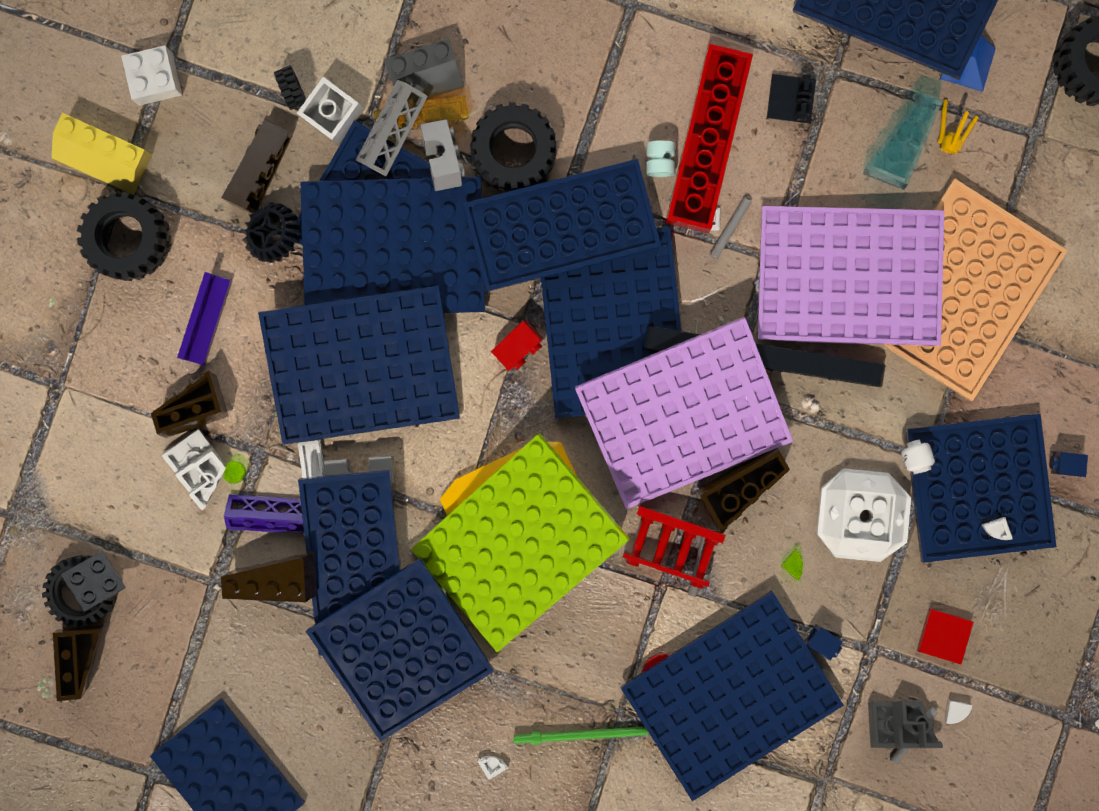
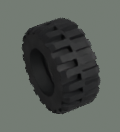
M1092 16L1082 21L1062 38L1063 41L1056 48L1058 54L1054 56L1053 63L1057 64L1054 74L1055 76L1059 75L1060 80L1057 83L1060 88L1064 86L1066 88L1065 94L1068 97L1075 96V101L1080 104L1087 101V106L1099 105V77L1089 70L1085 61L1087 45L1091 42L1099 43V17Z
M509 102V106L504 107L500 104L496 106L495 110L491 111L489 109L485 112V117L483 119L480 118L476 123L477 127L472 132V142L470 143L472 159L482 179L486 183H490L493 188L497 190L503 189L505 192L537 185L540 181L543 182L547 178V174L551 172L556 158L555 133L553 128L550 127L548 119L542 117L540 111L536 108L532 110L529 108V105L523 103L522 106H517L516 102ZM508 129H521L527 132L535 144L532 159L529 163L519 168L502 166L493 155L492 147L495 138L501 132Z
M117 192L110 193L109 197L103 195L97 198L99 203L95 204L92 202L88 205L89 212L87 214L82 213L80 219L83 220V223L77 227V232L81 233V237L77 238V244L82 246L83 249L80 250L83 258L88 259L87 264L91 268L96 269L102 275L117 280L132 281V279L140 280L145 278V274L151 275L156 271L154 268L156 265L161 266L164 260L161 258L163 254L168 255L169 248L166 247V244L171 242V236L167 234V231L170 229L169 225L163 220L164 215L156 209V206L137 195L126 192L122 194ZM126 216L133 217L140 223L142 228L141 243L133 254L124 258L116 257L111 254L107 246L108 230L116 220Z

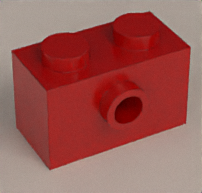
M524 320L491 353L508 371L513 368L518 370L527 362L524 358L529 353L534 355L543 347L540 343L544 338L527 320Z

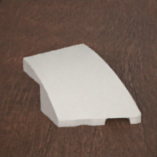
M197 428L163 452L161 456L188 490L189 496L203 510L226 467L208 439Z

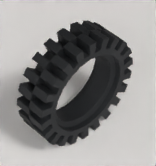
M78 555L58 562V565L53 566L50 569L52 572L48 573L45 577L48 580L43 583L42 587L46 588V592L42 593V598H47V602H44L45 607L49 606L51 608L48 611L49 614H55L57 616L55 620L58 622L64 621V625L69 626L72 624L73 627H79L97 622L104 618L112 610V604L116 603L117 598H114L115 595L101 602L98 609L84 612L70 608L63 600L61 586L64 579L61 574L92 556Z

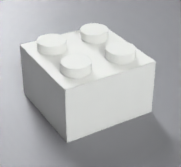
M165 45L121 56L131 100L139 106L182 96L173 53Z
M322 77L297 114L339 145L353 121L358 119L364 108L326 78Z

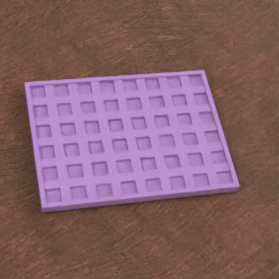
M762 206L757 340L941 346L944 210Z
M745 317L575 386V390L626 509L793 442Z

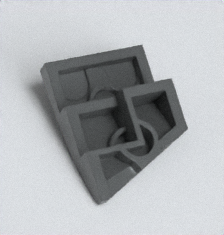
M922 701L868 702L871 748H943L942 742L938 741L932 729L934 726L927 717Z

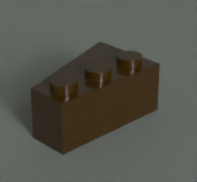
M104 625L57 629L53 632L57 701L77 700L84 696Z

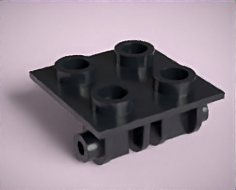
M772 74L767 119L811 124L816 79H811V75L807 74L802 75V77Z
M103 551L61 574L84 612L89 609L91 611L98 609L101 602L126 588Z

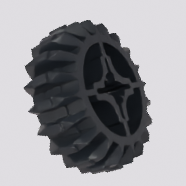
M269 202L268 205L262 204L261 209L255 208L254 215L248 214L250 221L244 222L247 226V229L242 231L247 235L243 239L247 244L245 248L250 251L253 257L258 258L262 262H282L283 257L289 258V251H295L293 246L299 243L297 236L301 235L300 231L297 230L301 227L300 223L297 222V215L293 213L292 209L281 203Z

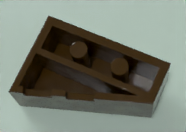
M208 370L203 374L204 376L193 384L190 383L184 391L176 397L173 396L151 413L157 435L168 438L229 417L216 374Z

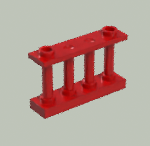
M639 506L637 515L641 516L640 520L642 522L631 554L627 552L623 554L622 558L627 559L626 563L639 567V564H643L691 581L690 585L703 589L704 586L709 587L710 581L705 580L704 576L714 546H717L718 542L723 544L726 535ZM657 521L662 523L661 527L663 530L653 560L650 561L641 558L640 554L650 524ZM675 528L683 530V535L685 536L673 569L662 565L661 562L671 532H674ZM698 535L705 538L704 542H706L696 575L694 576L682 571L693 538L696 539Z

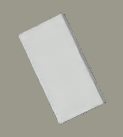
M321 439L299 442L298 449L302 478L325 476Z

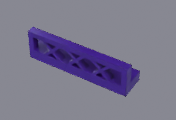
M204 272L177 358L206 365L232 284L231 280Z
M229 494L224 512L226 529L304 534L302 514L298 511L301 509L300 499ZM233 502L245 505L240 510L232 509ZM259 504H265L268 507L263 511H256L254 509ZM280 506H288L290 508L285 513L276 510Z

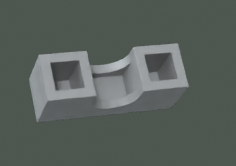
M447 119L420 124L426 156L441 155L438 158L429 159L435 191L462 186L461 177L465 176L463 164L458 163L457 160L460 159L458 145H453V141H456L454 129L449 128Z
M394 455L369 457V470L367 472L390 470L391 483L396 482ZM349 459L324 461L325 476L353 473L350 468Z

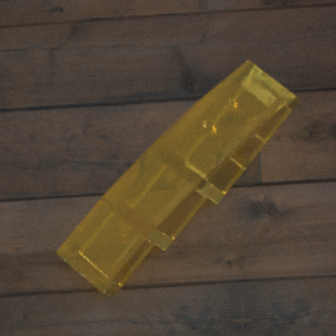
M457 96L425 101L411 130L421 129L420 124L446 119L447 122L467 120L469 114L466 97ZM416 103L408 104L409 107L416 105ZM381 110L374 111L375 122ZM406 113L399 115L397 119L398 128L405 126L407 122Z

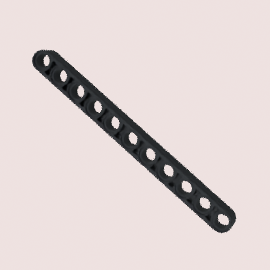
M647 326L643 349L660 352L701 334ZM755 343L765 369L873 387L883 386L886 367L884 364Z

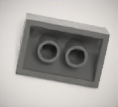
M448 38L384 60L393 87L396 81L400 80L428 96L426 100L464 87ZM411 92L407 100L408 106L416 104L419 96Z

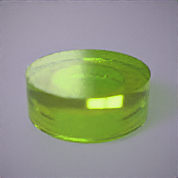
M230 461L225 464L226 469L223 477L227 482L239 483L245 478L246 468L241 462Z

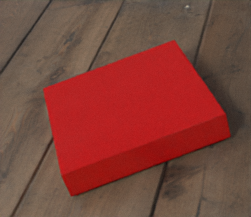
M929 608L917 651L962 664L974 622Z

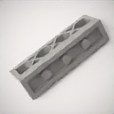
M397 80L356 161L387 176L428 96L411 85ZM412 92L419 96V99L415 106L409 107L407 100ZM406 113L407 122L405 126L398 128L397 119L399 115ZM395 134L397 141L394 146L388 148L386 140L389 135ZM385 154L386 162L383 168L375 166L374 163L377 157Z

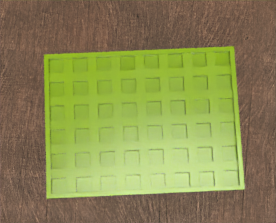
M539 433L413 546L411 550L418 559L421 558L433 577L495 651L499 652L629 541L630 538Z

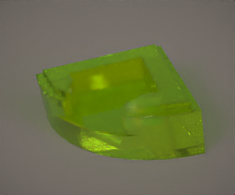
M795 549L780 566L794 579L799 581L803 574V561L800 553Z

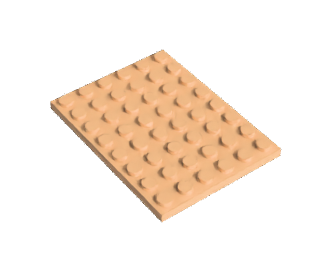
M953 179L933 209L944 210L941 346L881 345L962 397L973 401L1068 250L960 181Z

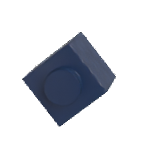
M1053 452V456H1051L1049 461L1051 474L1086 477L1088 455Z
M815 624L804 641L806 645L830 661L833 657L838 656L842 649L841 644L843 643L817 624Z

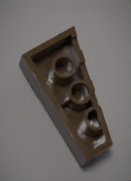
M266 120L263 121L262 125L259 124L251 145L247 148L240 165L221 198L229 204L254 215L255 208L260 207L293 135L288 130Z
M315 551L238 568L221 576L222 599L306 603L317 595Z

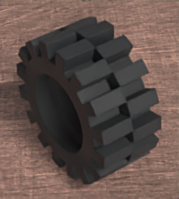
M289 65L275 71L276 82L288 108L293 110L302 106L306 101V97L292 66Z

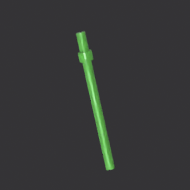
M643 726L551 733L531 731V734L513 736L514 744L532 743V745H541V742L646 736L648 731Z

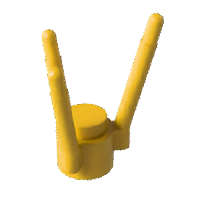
M944 99L940 136L937 143L941 144L940 150L956 155L958 151H961L964 141L978 120V116H974L961 137L960 134L969 115V112L965 111L956 133L948 132L947 136H945L948 100Z

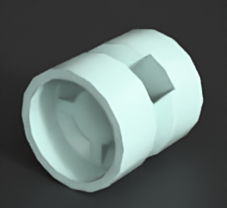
M651 141L647 143V157L650 158L646 163L647 176L671 177L675 175V162L672 160L676 155L675 142Z

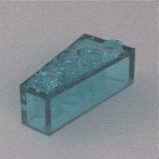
M921 93L871 162L866 166L863 175L905 190L943 101Z

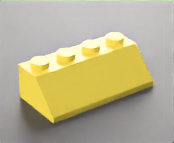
M62 113L53 132L51 158L123 191L135 194L152 154Z

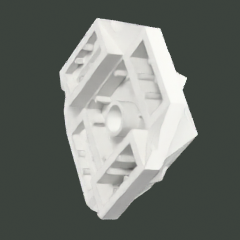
M842 468L820 488L816 534L836 558L881 562L907 543L911 497L889 473ZM863 510L869 512V518L865 522H862L860 519V513Z

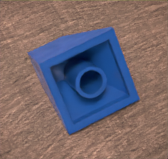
M981 36L960 80L941 73L940 79L982 92L996 48Z

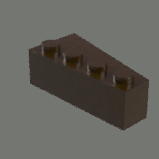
M776 448L752 458L696 491L715 526L723 533L734 520H737L751 504H754L767 489L769 490L790 469L780 450Z

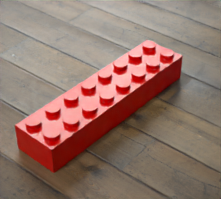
M713 44L708 45L665 223L704 233L711 231L753 54Z

